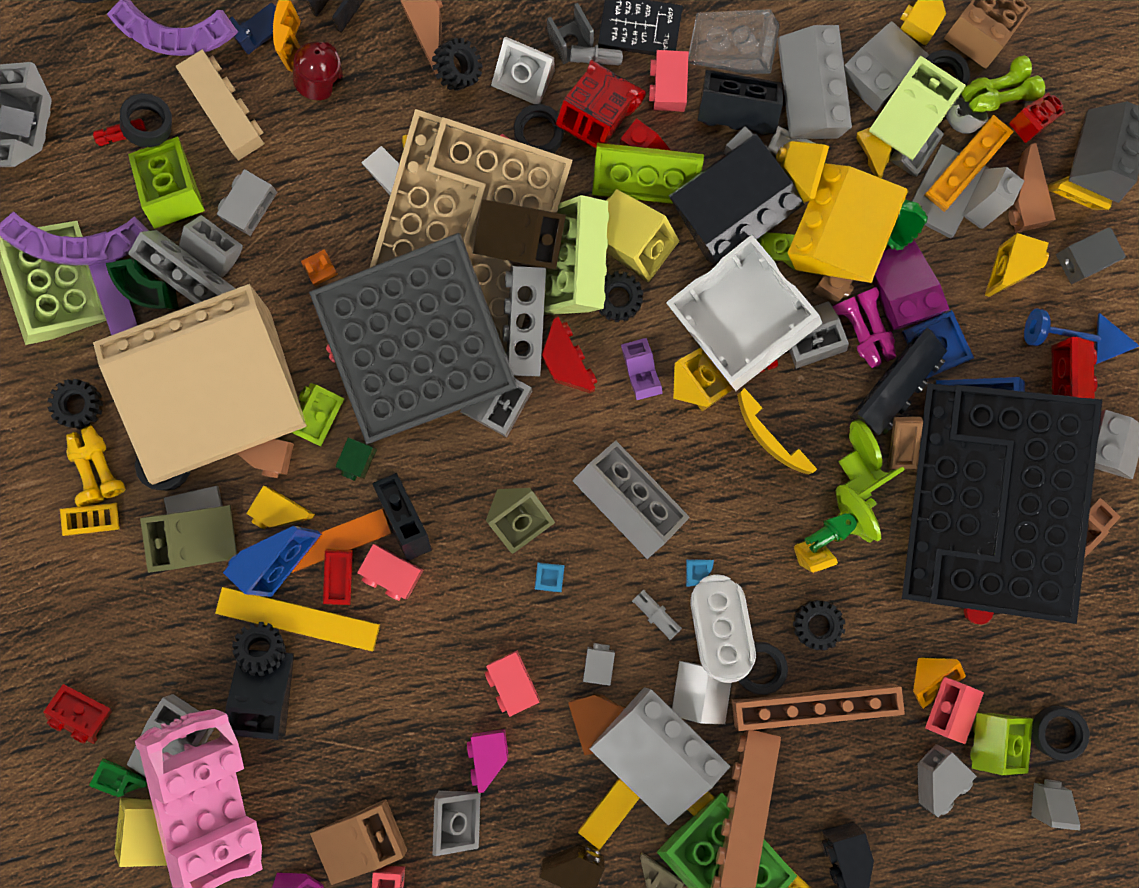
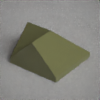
M531 488L497 489L486 518L489 526L512 554L555 523Z

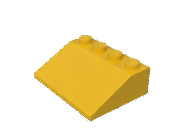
M825 163L815 199L809 201L788 250V255L795 270L872 283L907 195V188L851 166Z

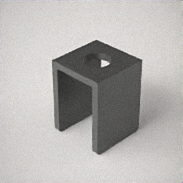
M578 2L574 4V21L560 29L556 27L551 16L547 18L548 38L563 65L570 62L571 49L567 48L564 41L566 36H575L578 40L577 46L593 47L594 31Z
M1110 227L1074 243L1055 254L1071 285L1110 267L1126 257Z

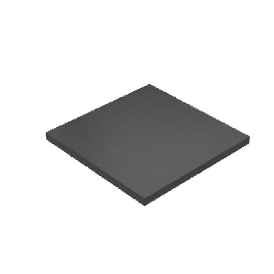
M461 233L454 234L309 292L366 445L518 388Z

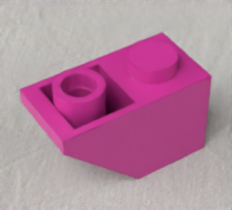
M505 729L473 733L471 741L467 742L469 758H474L475 769H471L472 785H477L478 793H482L487 789L508 760L509 754Z

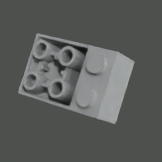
M174 694L163 697L147 721L141 735L148 729L153 727L162 729L161 725L164 723L170 725L171 722H174V719L180 720L181 716L200 711ZM215 727L198 730L186 735L187 737L183 739L178 738L171 741L162 749V754L168 752L175 755L185 751L184 744L187 743L194 747L205 744ZM135 746L127 765L145 776L140 752Z

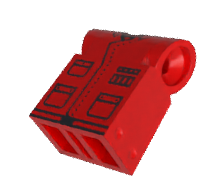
M590 60L587 72L564 98L556 125L597 148V143L607 144L623 122L625 116L631 115L640 106L645 98L646 91L616 75L597 62Z

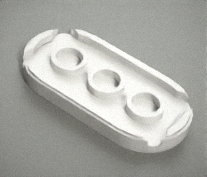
M710 575L703 578L696 585L690 599L700 661L704 670L712 678L725 683L737 682L749 674L756 659L745 594L737 583L735 584L730 580L731 578L724 575Z

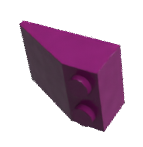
M915 240L911 244L909 243L908 246H905L903 250L888 249L884 251L872 282L879 291L878 298L891 332L934 318L949 310L942 287Z

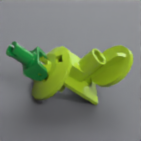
M856 419L850 424L849 438L855 451L838 461L850 479L847 483L839 485L835 490L840 513L838 516L823 521V528L805 538L807 545L814 543L809 547L813 553H816L833 540L835 542L843 541L849 534L858 535L869 543L873 540H881L880 525L871 509L877 503L874 499L869 498L872 496L870 492L905 469L900 467L889 472H883L880 469L882 467L880 448L871 430L860 419Z

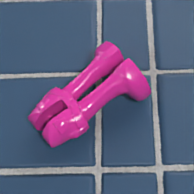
M877 287L832 306L837 315H845L852 323L859 341L857 351L871 368L881 365V359L875 345H878L886 361L896 358L895 339L891 331L886 332L877 310L876 301L879 297ZM858 303L863 307L873 331L871 335L863 321Z

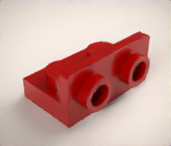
M63 684L43 713L48 720L47 724L53 729L62 731L64 728L72 733L70 736L82 744H85L87 741L95 744L98 740L96 737L97 733L112 711L107 706Z

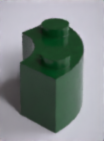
M126 259L106 263L107 271L113 284L128 300L137 305L152 309H179L176 289L168 283L156 279L137 260Z

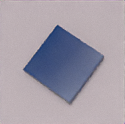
M952 310L902 331L908 345L917 333L925 328H929L947 350L942 357L945 359L944 364L936 373L931 371L925 379L974 358Z

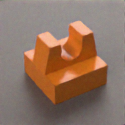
M325 249L301 261L314 286L338 275Z

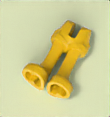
M92 425L81 429L82 438L75 431L66 435L67 457L70 462H75L83 482V491L77 494L74 499L77 507L100 503L104 501V498L118 496L126 490L124 483L121 480H116L111 474L103 454L106 450V445L103 438L98 435ZM91 459L97 469V472L101 480L100 488L98 487V484L93 475V471L89 460Z

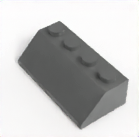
M1128 101L1088 109L1085 114L1069 177L1070 182L1119 203L1137 182L1139 175V105Z

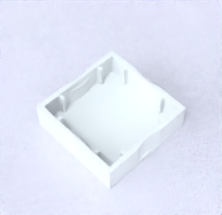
M753 235L749 236L725 255L711 271L695 279L666 302L735 391L822 324L816 310L796 286L785 279L775 261Z

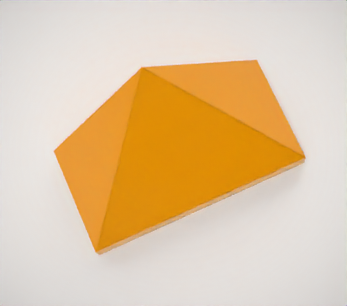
M918 658L913 692L923 709L936 700L944 677L957 682L966 677L962 665L957 659Z

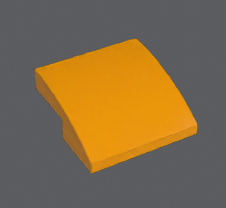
M278 0L273 21L274 46L286 69L292 72L294 55L301 47L295 37L301 20L291 0Z

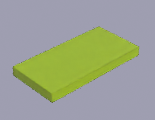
M597 143L592 195L611 197L615 190L618 189L636 200L673 204L669 195L702 172L704 154Z

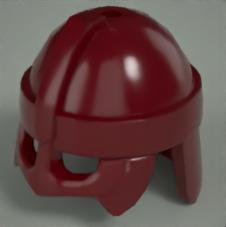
M328 42L307 43L301 46L294 55V86L301 95L308 99H328L332 95L333 83L338 78H343L339 55L336 48Z

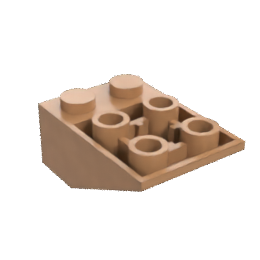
M972 0L944 39L987 69L1031 10V7L1024 0Z
M386 799L310 833L331 885L382 868L402 859L407 852V847Z

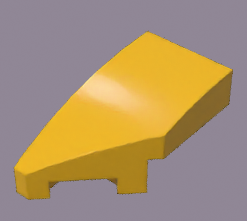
M871 127L857 132L856 139L868 157V166L873 174L882 179L885 167L890 160L892 147L870 133L869 129Z

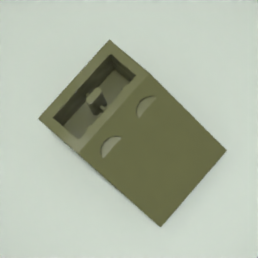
M231 505L140 518L148 573L226 561L237 554Z

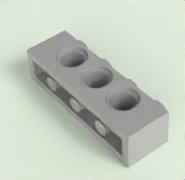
M158 230L140 232L128 253L195 304L236 289Z
M511 265V270L506 271L505 287H510L509 298L504 300V314H508V325H503V341H507V351L505 354L512 373L516 376H540L546 268ZM523 286H528L531 290V296L526 301H520L517 296L518 290ZM526 313L530 319L529 324L526 327L520 328L516 325V318L518 315ZM522 340L527 341V351L524 354H517L515 352L516 343Z

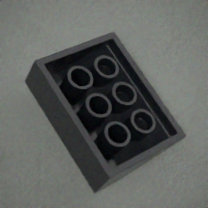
M757 134L748 138L669 195L704 257L714 265H717L725 255L749 236L753 235L757 240L805 205L791 179Z

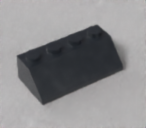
M925 328L913 337L850 415L852 420H862L871 430L874 437L879 436L881 433L886 435L893 427L892 419L897 413L903 414L912 403L908 400L914 392L920 393L929 382L925 379L931 371L936 373L944 364L945 359L942 357L947 350L929 328Z

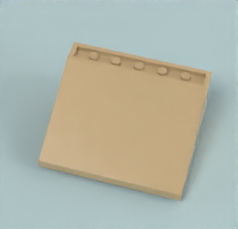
M250 284L93 342L103 377L146 478L152 485L307 427L271 312Z

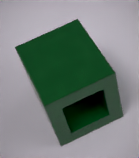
M348 437L335 467L342 470L341 476L353 481L356 480L357 476L365 479L377 449Z

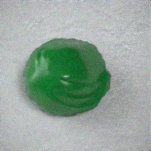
M907 199L904 200L887 243L892 250H903L905 246H908L909 243L911 244L913 239L917 238L918 234L922 232V228L927 223L928 216L919 203Z

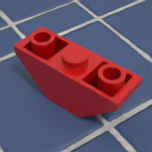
M1047 93L1042 98L1026 106L1009 125L1027 143L1065 113L1062 109L1063 104L1055 95L1051 96Z
M559 317L553 319L542 353L543 361L554 382L592 393L595 391L594 384L597 383V379L591 368L585 369L582 363L585 356L579 345L573 346L569 338L573 334L566 321L562 323Z

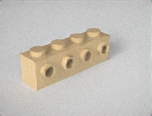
M202 49L176 65L181 76L238 161L265 144L260 137L263 134L262 129L255 119L250 122L246 116L250 112L241 98L235 99L232 93L236 90L227 76L222 79L218 73L222 68L213 55L208 58Z

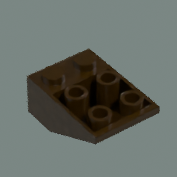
M482 199L472 254L556 270L566 215Z

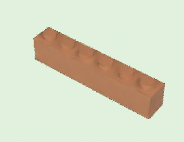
M896 684L732 699L734 726L738 731L905 715L902 687Z
M747 730L738 738L736 751L740 752L739 762H735L732 769L731 778L735 779L734 789L729 791L726 806L730 807L728 819L724 818L721 835L725 836L724 845L719 847L717 852L716 864H719L720 867L718 876L713 877L711 888H756L781 741L780 736Z

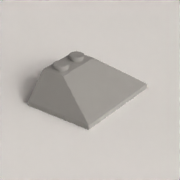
M32 62L0 64V91L28 103L37 116L36 126L33 130H30L29 138L0 132V167H15L42 151L46 139L45 133L50 117L52 99L36 65Z

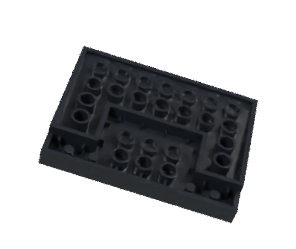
M928 383L902 599L1077 624L1102 399Z

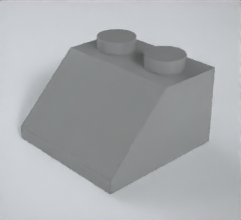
M1103 410L1100 417L1095 469L1133 479L1139 458V422L1132 417Z

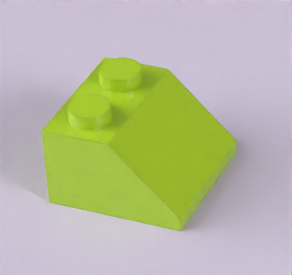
M976 713V719L973 723V732L975 733L974 746L970 753L972 769L999 775L1027 774L1029 771L1033 718L994 713Z

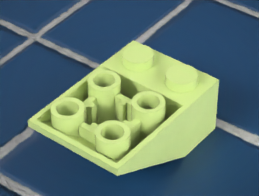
M920 55L869 129V132L913 161L959 98L966 85Z

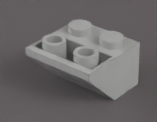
M829 301L813 307L819 314L822 324L789 349L796 369L846 352L849 343L842 324Z
M515 379L518 388L463 408L460 412L507 438L533 392L532 387Z
M935 744L918 762L919 803L937 817L941 814L945 815L953 808V801L960 794H965L973 786L972 781L977 776L951 751Z

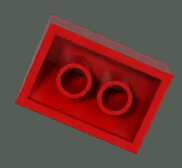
M1070 337L1052 345V395L1095 399L1094 392L1097 389L1098 381L1097 377L1094 376V365L1097 362L1094 342L1080 337Z

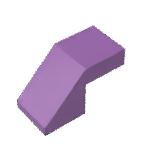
M647 338L621 344L636 400L663 394Z

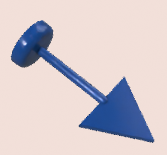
M1039 308L1034 309L1030 313L1024 329L1025 341L1028 345L1032 346L1041 345L1049 333L1096 341V364L1139 347L1136 342L1100 313L1098 314L1097 335L1051 327L1049 313Z

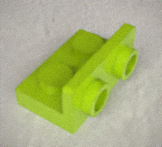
M310 383L308 387L305 386L298 400L301 401L300 406L307 427L291 433L321 446L345 398L313 383Z

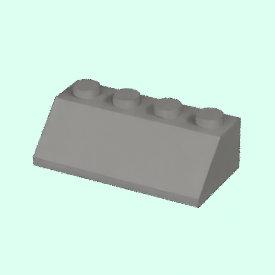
M813 25L780 36L778 38V47L790 139H835L841 137L852 128L839 25Z
M614 441L592 460L573 480L580 490L646 559L662 547L690 518L617 441Z

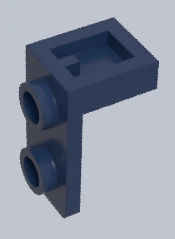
M273 3L268 4L245 23L241 22L238 24L233 17L229 18L238 31L234 36L235 40L248 55L273 36V21L276 6Z

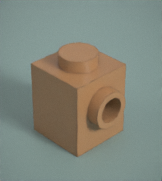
M822 275L812 292L831 304L836 305L841 299L846 300L854 289V286L851 285L853 280Z

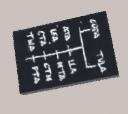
M605 0L598 47L656 56L657 50L676 51L683 5L651 0Z

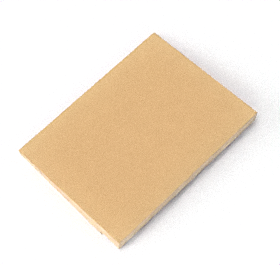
M415 109L370 268L454 234L461 233L502 346L506 352L507 341H503V325H508V314H504V300L509 298L510 287H505L506 271L511 270V265H533L472 254L481 200H490L557 213L572 160ZM523 286L518 290L517 296L520 301H526L530 298L531 290L528 286ZM522 313L516 318V325L522 328L526 313Z

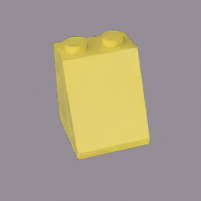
M616 189L612 196L606 200L608 201L609 221L607 223L608 247L606 253L645 281L650 282L679 243V239L665 215Z
M120 798L114 852L119 867L167 866L150 799Z

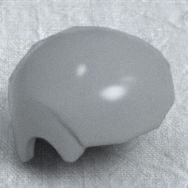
M959 97L946 114V118L954 130L963 134H971L988 121V114L986 111L982 113L972 112L969 108L970 102H965L963 98Z

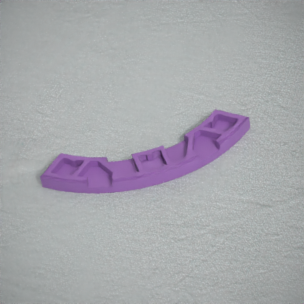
M119 0L107 13L113 23L129 38H133L147 49L166 55L189 56L202 49L206 53L220 47L238 33L223 10H217L206 20L188 28H172L159 24L144 15L131 0Z
M14 211L0 223V237L10 245L33 257L65 265H94L120 259L129 255L128 253L140 232L149 231L135 216L112 231L88 238L62 237L47 233L29 224Z

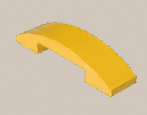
M744 388L737 395L739 406L749 430L760 445L775 459L791 469L805 474L814 473L817 468L800 449L789 454L755 415L763 408Z

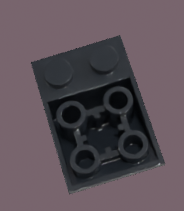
M249 649V654L253 657H261L268 652ZM283 652L285 657L283 661L279 660L281 665L278 668L273 666L274 672L270 674L268 670H265L264 676H259L258 672L255 673V676L250 675L249 671L245 673L236 662L225 710L235 736L279 740L286 735L294 653Z
M854 822L823 830L824 840H821V846L825 856L829 857L833 866L829 867L833 883L837 884L838 888H869L874 859L866 833Z

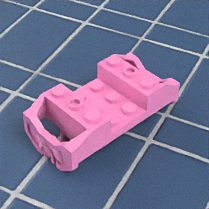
M216 709L189 713L181 716L180 720L174 719V722H171L170 725L162 724V729L157 727L148 729L135 740L136 748L140 752L172 887L215 888L231 879L251 876L263 870L261 864L262 844L257 823L255 820L247 817L244 810L236 772L243 770L244 766L239 744L230 726L227 714ZM215 727L220 733L219 738L198 747L187 743L184 744L185 751L175 755L168 752L162 754V749L171 741L178 738L183 739L187 737L186 735L195 731Z

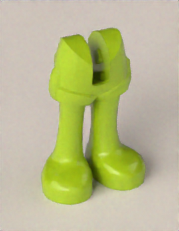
M1023 55L1016 57L1012 61L1008 74L990 80L986 77L978 78L967 85L961 95L966 102H970L969 108L972 112L982 113L997 110L1000 104L1015 100L1036 101L1044 96L1045 83L1042 77L1038 75L1030 77L1032 64L1030 59ZM1017 87L1008 91L998 92V90L1004 88Z

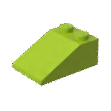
M179 137L169 139L161 145L151 148L147 147L128 154L141 207L154 229L205 211L200 192Z

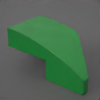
M102 758L89 786L118 798L135 789L146 787L147 781L142 776Z

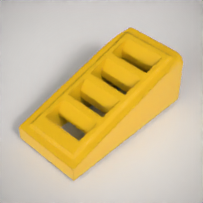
M117 503L60 509L62 536L120 529ZM104 510H110L111 525H105ZM93 511H98L100 526L94 527ZM83 512H87V517H88V527H87V528H83V521H82V513H83ZM76 513L77 529H72L71 514Z
M802 542L794 546L799 565L812 573L837 565L838 563L836 557L826 546L819 549L816 553L809 549L814 543L807 545L806 542Z

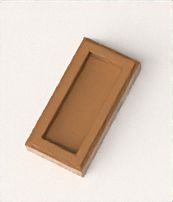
M894 417L888 461L890 469L900 467L904 469H917L923 427L921 417Z

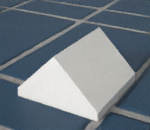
M505 37L491 86L530 103L540 104L555 72L554 57Z
M679 661L672 710L680 718L697 723L725 724L731 683L720 682L712 678L701 664Z

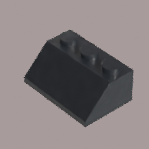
M706 70L697 121H701L709 126L725 125L733 130H742L746 127L748 130H754L762 135L776 134L783 106V83Z

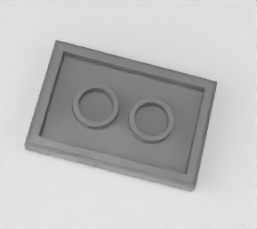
M941 144L911 201L919 203L923 211L926 212L928 220L925 226L951 239L954 237L964 217L962 215L984 169L989 168L984 166L944 212L924 196L960 154Z

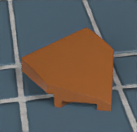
M602 693L600 695L592 694L568 702L584 755L593 753L589 748L626 708L609 700Z

